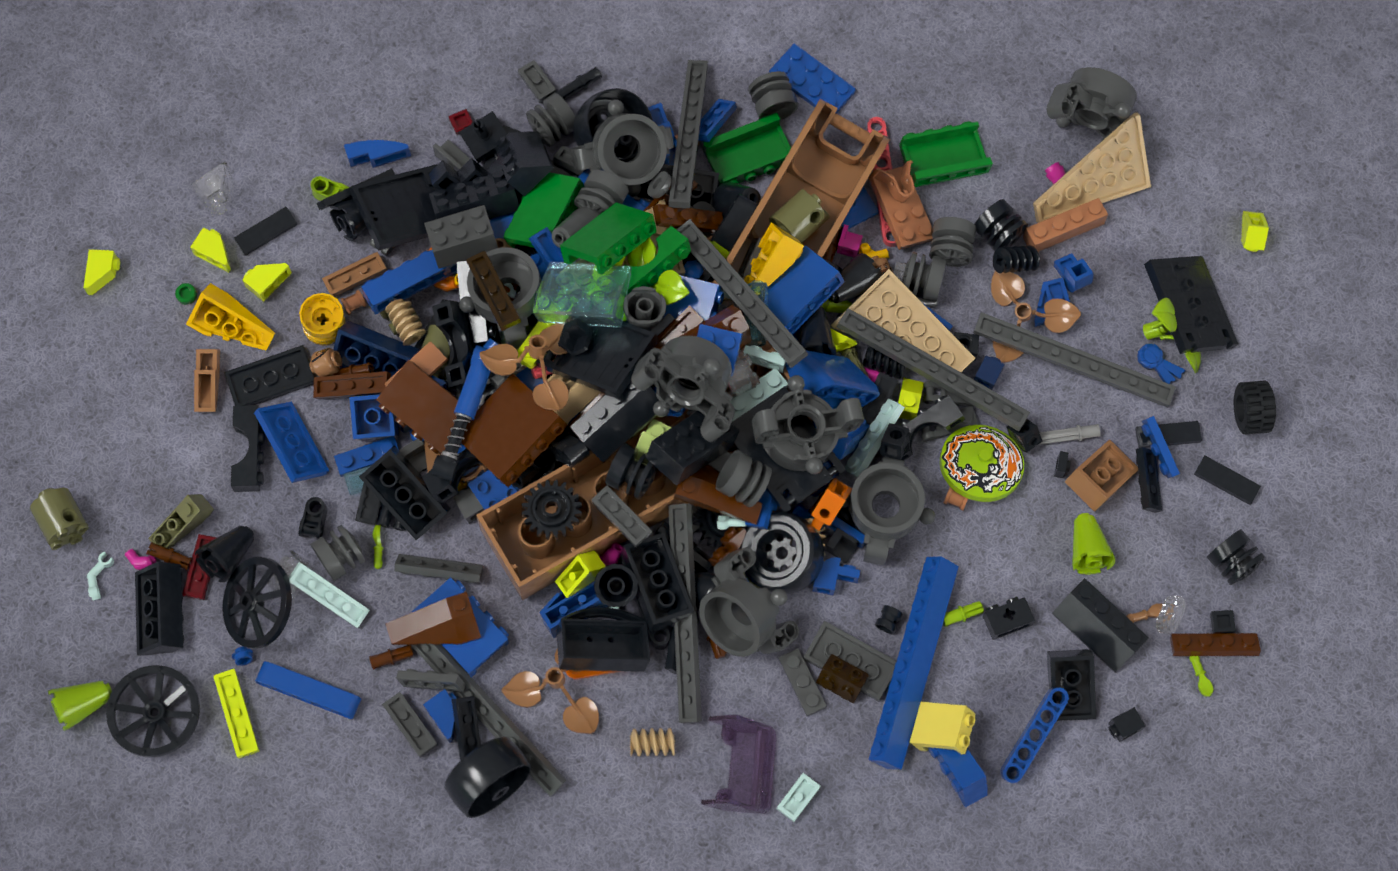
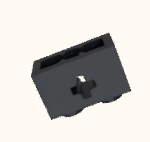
M1013 597L1007 600L1005 605L999 606L995 604L986 609L987 611L984 613L983 619L992 640L1033 625L1035 619L1025 597L1021 599ZM1005 613L1008 616L1012 615L1011 620H1009V618H1004Z

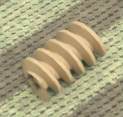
M397 299L389 303L385 311L389 314L388 316L392 320L393 326L396 327V332L400 335L399 337L403 341V345H411L417 342L426 333V330L420 329L422 327L421 322H416L419 317L418 315H413L415 313L414 308H409L412 305L411 302Z
M650 728L648 735L645 729H641L640 735H638L636 729L632 730L630 735L631 756L634 750H636L637 756H641L642 750L645 751L646 756L650 755L651 750L654 751L655 756H658L660 750H662L664 756H667L669 749H671L673 756H675V740L671 728L667 729L666 734H664L662 728H659L657 734H655L653 728Z

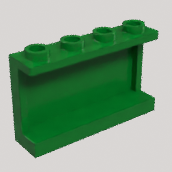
M777 113L713 137L709 142H703V151L713 172L719 173V185L727 182L737 184L745 181L751 182L762 174L769 175L780 168L791 149L781 129L780 118Z
M967 121L957 126L947 125L942 129H927L921 133L915 134L911 132L904 135L899 147L904 163L910 160L913 162L910 168V175L914 186L920 187L989 173L993 163L991 157L986 158L977 131L979 123Z
M549 172L526 196H523L522 202L514 213L509 227L505 230L503 238L511 248H515L517 244L534 248L529 240L531 236L546 227L552 233L558 225L577 210L574 200L579 195V191L585 188L581 179Z
M617 202L560 244L564 263L571 265L580 258L594 263L598 274H604L656 233L654 216L651 213Z

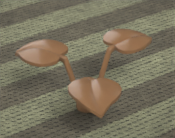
M995 271L991 281L992 296L1001 306H1008L1013 301L1016 305L1015 314L1018 319L1017 326L1021 327L1022 322L1030 320L1032 315L1046 317L1045 326L1050 331L1062 333L1070 329L1081 316V312L1075 305L1063 299H1052L1046 302L1044 305L1045 314L1032 310L1029 304L1019 303L1016 300L1021 298L1025 292V283L1020 276L1011 272L1000 274ZM993 341L996 358L1001 362H1011L1024 354V352Z
M570 321L554 324L542 330L539 335H533L529 339V346H525L519 358L516 348L509 344H498L480 352V358L485 367L491 372L503 376L513 374L517 368L516 363H520L527 353L533 359H539L544 384H539L534 388L533 399L535 403L541 408L554 411L562 410L567 405L569 396L567 386L559 379L547 381L544 356L549 349L552 353L558 355L567 353L558 345L564 324Z
M557 648V650H556V652H555V661H556L557 664H558V648ZM557 667L550 668L546 672V678L543 679L541 686L540 679L536 674L530 671H523L515 675L501 689L505 697L515 705L532 707L540 702L541 693L539 690L544 689L547 684L554 689L560 688L572 705L567 707L563 713V721L566 727L575 733L586 734L594 733L598 727L599 712L596 704L587 697H581L575 703L564 687L565 676L563 672L567 670H560Z

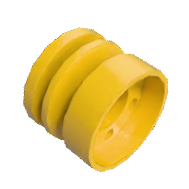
M318 293L306 298L301 305L299 315L306 337L318 345L324 346L335 343L338 329L346 323L343 308L338 299L330 294ZM323 320H326L325 325H321Z

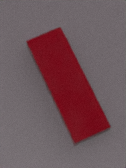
M198 534L182 593L183 597L199 600L205 599L210 577L197 563L199 556L198 554L195 555V552L199 547L217 537Z

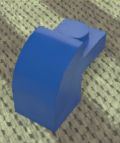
M1071 253L1054 261V267L1064 279L1066 289L1069 292H1075L1092 284L1093 272L1083 258L1077 261Z
M839 557L827 559L823 562L822 569L814 580L812 591L834 595L837 580L858 583L860 570H857L852 565L839 566L841 560Z

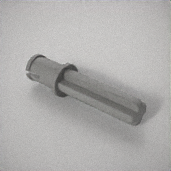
M1099 424L1081 427L1077 425L1074 428L1040 432L1043 441L1040 445L1071 440L1082 441V439L1100 437Z

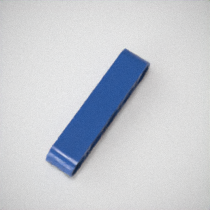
M266 661L263 662L255 680L261 686L348 719L354 718L361 701L360 697Z
M1051 688L1047 691L1001 767L1000 774L1005 781L1016 783L1022 779L1069 700L1066 690ZM1056 691L1062 695V700L1058 704L1052 700V695ZM1044 710H1048L1051 714L1050 720L1046 723L1041 719V713ZM1032 729L1039 731V738L1036 741H1032L1029 737ZM1021 748H1026L1028 751V757L1024 760L1018 757V751ZM1013 766L1016 768L1017 774L1014 778L1009 779L1006 772L1009 767Z

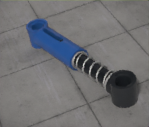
M477 345L474 349L470 363L471 366L454 410L456 419L453 420L454 426L450 428L451 434L447 437L448 443L444 445L445 450L442 451L441 455H437L431 472L433 476L451 482L455 479L459 467V461H457L459 447H462V439H465L463 437L464 433L468 431L466 429L468 423H471L469 420H474L491 372L485 367L480 358V352L488 348Z

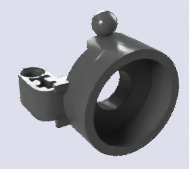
M1093 67L1080 68L1072 74L1068 83L1056 85L1047 104V114L1049 118L1056 119L1057 125L1062 128H1066L1070 123H1074L1077 126L1083 125L1090 129H1095L1103 137V141L1130 117L1137 100V93L1127 80L1113 72Z
M612 100L608 104V111L612 116L606 118L597 129L593 142L570 148L574 168L577 170L590 168V172L597 169L614 175L627 186L628 194L635 197L641 192L640 184L651 180L658 174L665 162L666 154H670L669 149L675 147L671 127L658 126L654 121L643 115L622 113L624 110L623 103L619 100ZM623 135L632 136L638 144V153L629 162L620 161L614 153L615 142Z
M508 247L496 248L486 253L502 284L513 283L521 288L519 296L511 301L521 322L504 330L506 343L512 345L518 351L529 335L526 328L528 326L527 317L537 309L541 300L544 299V293L548 295L556 293L558 283L552 278L545 279L542 283L535 262L525 252ZM469 270L467 288L470 296H465L460 300V309L465 313H470L476 309V312L483 318L498 324L471 270Z
M680 336L668 341L661 350L657 348L650 350L638 361L631 378L632 384L640 391H645L652 384H655L657 388L656 397L659 400L653 406L656 416L665 417L669 414L670 409L676 412L682 408L698 410L705 415L700 431L703 438L709 442L718 439L728 431L735 409L729 401L733 397L725 391L731 378L732 366L725 352L717 345L696 336ZM678 378L690 379L699 387L686 384Z
M794 375L788 380V387L791 392L784 394L771 409L757 412L751 423L755 442L763 444V449L780 466L793 471H808L810 474H818L822 471L823 462L835 448L838 439L847 438V432L857 430L863 423L864 417L860 399H846L836 409H832L822 398L813 395L811 390H803L805 386L804 379L799 375ZM798 415L810 417L815 422L816 435L809 439L797 436L791 428L792 418Z
M883 457L882 462L879 461L878 464L865 469L854 482L851 496L847 497L841 507L846 508L849 506V514L853 522L865 534L863 543H866L863 562L885 565L889 548H894L895 540L909 534L917 526L919 520L925 525L931 524L935 520L934 511L930 508H924L925 494L921 482L908 467L904 466L905 461ZM881 494L893 496L899 504V512L891 518H882L873 511V499Z
M750 547L730 552L715 565L714 572L716 577H713L712 581L716 587L703 597L699 607L702 625L711 640L727 653L740 657L749 656L758 651L765 655L782 651L799 635L798 625L794 621L789 620L776 624V616L780 611L778 606L786 603L787 593L783 589H775L772 593L767 588L758 589L749 583L743 574L756 561L755 552Z

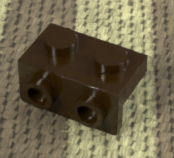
M831 654L824 664L816 683L854 704L869 674Z

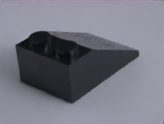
M1091 649L1047 651L1049 689L1062 688L1067 691L1069 700L1057 721L1096 719L1094 654ZM1058 691L1052 695L1054 703L1058 704L1062 700V695Z

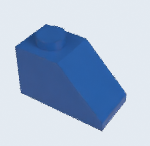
M444 689L423 705L445 738L451 743L456 729L451 699H456L452 692L448 694Z

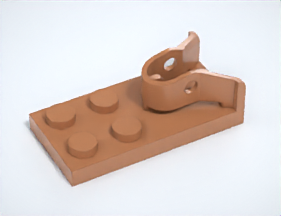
M912 160L907 161L902 167L886 171L880 168L875 169L868 177L899 250L933 240V228L910 175Z

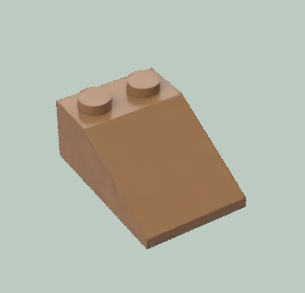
M1109 439L1067 478L1065 483L1095 512L1138 471V467Z

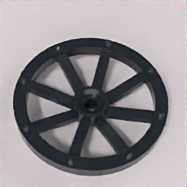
M252 557L242 562L228 580L223 596V619L229 635L239 645L247 648H263L273 643L284 630L291 611L292 590L289 578L283 567L270 558ZM264 565L268 567V570L255 586L256 566ZM248 572L247 590H245L239 582ZM275 574L280 589L262 594L261 591ZM235 592H237L240 596L239 603L233 607ZM281 597L278 616L264 607L265 601ZM243 610L238 629L234 615ZM257 613L274 622L273 627L266 635L263 634ZM249 617L256 634V640H250L245 637Z
M161 665L141 667L123 677L111 692L106 709L107 725L115 741L132 754L151 758L170 754L183 746L194 733L200 717V701L193 684L179 671ZM157 674L154 699L150 701L136 680L147 675ZM164 675L179 681L182 686L161 703ZM130 685L145 705L144 707L119 704L118 701L121 694ZM186 691L188 692L191 712L166 710ZM154 709L158 710V714L156 716H152V711ZM116 711L143 715L142 718L119 731L116 723ZM180 718L189 719L184 731L176 737L164 719ZM149 722L142 748L129 743L124 738ZM156 724H159L171 743L158 748H150Z

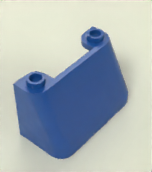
M806 351L808 356L792 368L787 363L785 364L790 378L794 375L801 376L805 381L803 390H811L813 395L822 399L826 397L841 399L859 398L862 408L880 395L877 385L849 358L844 356Z

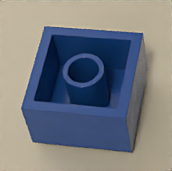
M379 395L349 397L353 439L399 435L398 422L395 421L397 416L392 412L387 414L378 407L381 404L376 400Z

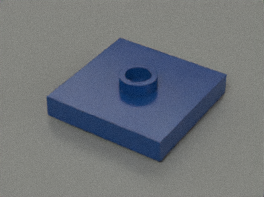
M864 186L841 227H844L845 224L850 229L879 214L878 208Z

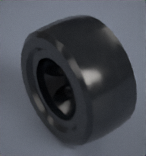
M620 88L603 90L591 96L577 111L573 127L575 141L578 146L593 142L597 129L605 121L602 119L601 114L606 115L607 118L612 116L608 111V104L612 100H619L623 103L624 110L622 113L643 115L653 121L652 115L643 100L636 94ZM625 135L624 141L622 136L619 137L614 145L616 157L622 162L633 160L638 153L637 141L630 135Z
M771 512L768 529L748 527L740 549L744 547L752 548L756 555L755 563L745 571L746 576L760 588H767L770 592L775 589H783L787 594L803 590L818 577L824 562V546L817 530L807 520L787 512L785 514L783 512ZM779 534L784 535V539L781 542L777 539ZM793 540L796 542V547L792 546ZM768 544L772 545L770 552H767L765 549ZM784 552H788L787 557L783 556ZM769 560L774 561V565L771 568L767 565ZM787 565L788 569L782 571V567Z
M497 737L483 743L466 755L449 773L444 788L454 804L465 816L475 818L493 810L514 794L526 781L532 768L521 749L509 737Z

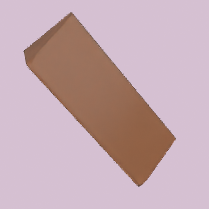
M429 342L410 361L431 377L448 359L432 342ZM398 370V371L385 383V386H386V387H387V385L391 382V380L396 376V374H397L400 370Z

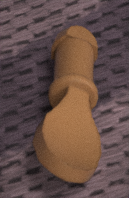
M483 465L478 466L477 469L463 476L462 479L466 482L474 480L482 470L486 472L488 468Z
M1156 603L1148 611L1142 610L1141 612L1130 613L1126 617L1134 623L1140 620H1147L1148 617H1162L1168 610L1165 605Z

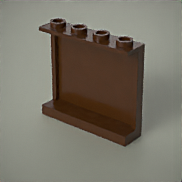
M511 374L477 410L474 420H469L471 423H468L466 428L468 431H465L463 436L465 439H462L461 443L502 483L509 487L548 448L549 444L563 432L568 424L553 410L538 406L533 399V391L514 374Z

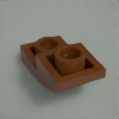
M731 527L725 531V536L720 539L724 547L715 550L713 556L709 559L714 567L730 552L739 549L746 534L745 529Z

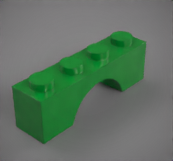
M670 226L656 238L658 253L652 261L642 266L624 265L610 277L613 291L624 299L634 288L650 287L656 284L663 272L672 270L677 263L689 255L691 248L688 238Z

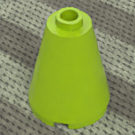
M1089 513L1078 515L1074 520L1073 570L1077 569L1079 574L1090 575L1101 573L1100 569L1107 567V570L1115 564V556L1096 518Z
M96 681L48 690V695L53 694L54 698H52L51 704L59 723L64 722L66 725L62 727L63 731H67L108 703L112 690L109 683L104 684L103 681Z

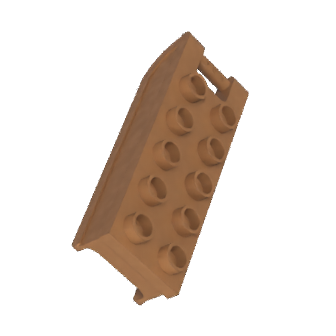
M820 99L726 261L738 273L752 239H762L770 225L769 218L801 189H804L809 195H817L821 200L820 206L830 216V219L802 243L822 258L889 143L890 138L874 129L869 133L837 114L838 108ZM829 124L864 144L857 156H851L824 140L823 134ZM724 292V299H730V297ZM744 315L750 330L756 331L757 328Z

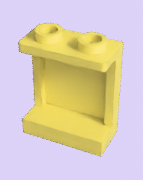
M920 702L910 743L920 751H928V747L956 750L958 753L965 755L970 744L972 727L975 724V713L965 705Z

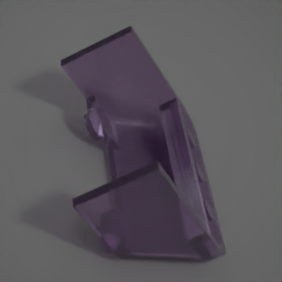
M737 714L709 716L710 722L722 725L721 737L726 745L732 746L728 789H719L715 799L701 800V805L722 811L766 814L771 806L776 748L775 730L771 726Z

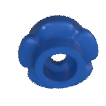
M239 647L232 654V659H235L236 665H247L253 660V651L247 647Z

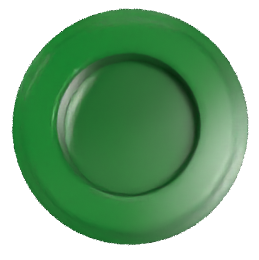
M184 283L177 287L175 296L181 304L188 305L196 300L197 291L193 285Z

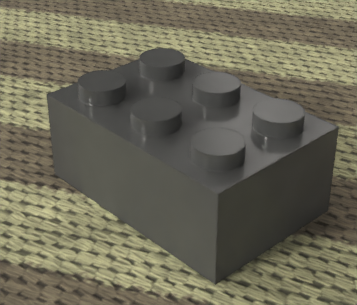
M484 205L424 223L438 269L460 261H466V259L482 251L488 252L498 248Z

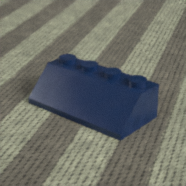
M347 321L338 329L333 349L338 351L342 358L340 369L349 367L351 364L361 365L371 362L375 372L387 371L391 373V377L420 351L418 348L410 345L404 346L401 341L351 321Z

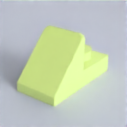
M652 419L646 432L643 431L637 443V459L639 460L644 453L648 452L652 440L671 427L656 419Z

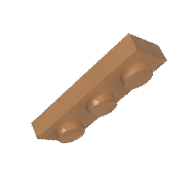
M375 252L322 278L329 294L336 297L387 271V268L379 253Z

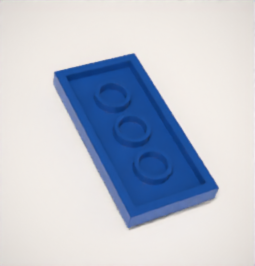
M795 43L769 70V73L776 71L785 72L792 85L791 90L814 108L819 100L823 99L838 108L837 113L856 92V88Z
M292 401L257 408L254 414L292 483L324 476L329 472L325 461Z

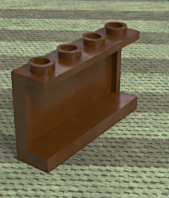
M408 360L376 399L381 403L378 407L387 414L392 412L397 416L395 421L404 428L408 425L413 430L411 434L420 441L425 439L430 443L427 447L434 453H442L445 450L444 445L448 443L447 437L451 434L450 428L454 426L453 420L456 419L454 410L458 399L416 364Z

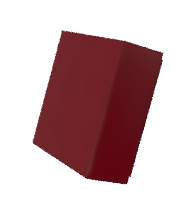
M467 109L448 116L456 135H459L461 130L473 122Z

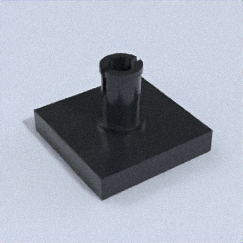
M493 111L480 119H476V122L473 121L471 125L459 132L477 163L495 154L497 141L507 135Z

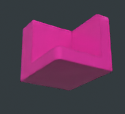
M844 224L837 253L854 258L858 255L863 236L848 232V225Z

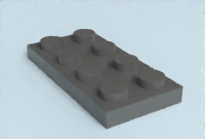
M824 621L803 659L822 669L829 656L834 654L869 674L861 692L879 702L892 679L897 661Z

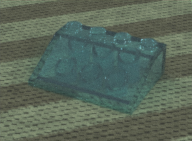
M550 262L536 292L532 313L539 322L566 324L579 318L589 326L621 328L624 315L623 302L628 293L632 267L614 265L601 275L598 274L595 264L572 263L569 265L564 262Z

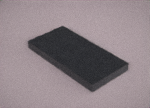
M304 345L224 372L235 406L257 405L314 385L315 377L310 369V362Z

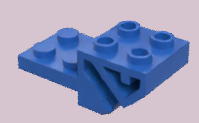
M462 443V447H459L457 454H459L466 448ZM478 466L469 469L464 476L473 472ZM489 469L486 472L482 470L474 480L468 481L470 489L484 510L521 490L517 487L514 488L512 485L507 487Z

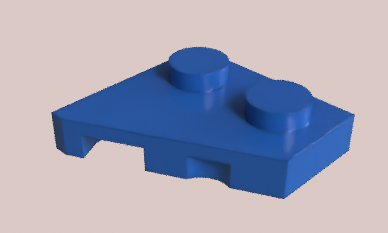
M1063 278L1043 282L1037 312L1045 314L1044 305L1052 299H1063L1070 302ZM1036 315L1034 326L1044 325L1046 317Z

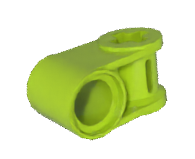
M323 176L313 178L310 184L313 196L319 201L349 188L342 183H337ZM320 186L325 187L322 191L316 190Z

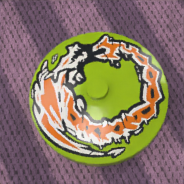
M969 425L956 430L947 438L940 453V469L945 481L958 494L974 501L992 502L1007 497L1017 488L1024 473V458L1016 442L1003 431L987 425Z

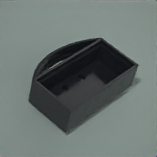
M606 607L577 610L561 618L556 630L560 670L645 672L650 661L647 621L627 611ZM605 617V618H611V619H616V620H596V619H585V618Z

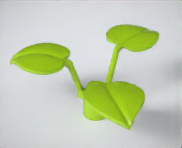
M648 238L628 254L630 266H642L655 258L656 247L652 239ZM673 270L663 272L657 283L650 286L658 294H662L666 305L673 304L690 293L684 285L681 276ZM615 291L606 300L604 314L626 322L623 310L624 299Z
M1163 298L1157 303L1151 313L1158 320L1143 325V333L1148 340L1160 337L1161 340L1174 339L1172 335H1165L1166 332H1174L1177 328L1174 306L1168 298ZM1191 351L1185 353V356L1195 374L1200 367L1201 352L1191 353Z

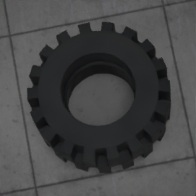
M1263 380L1238 383L1234 393L1233 406L1235 420L1240 432L1243 435L1270 433L1274 428L1276 420V401L1269 382Z

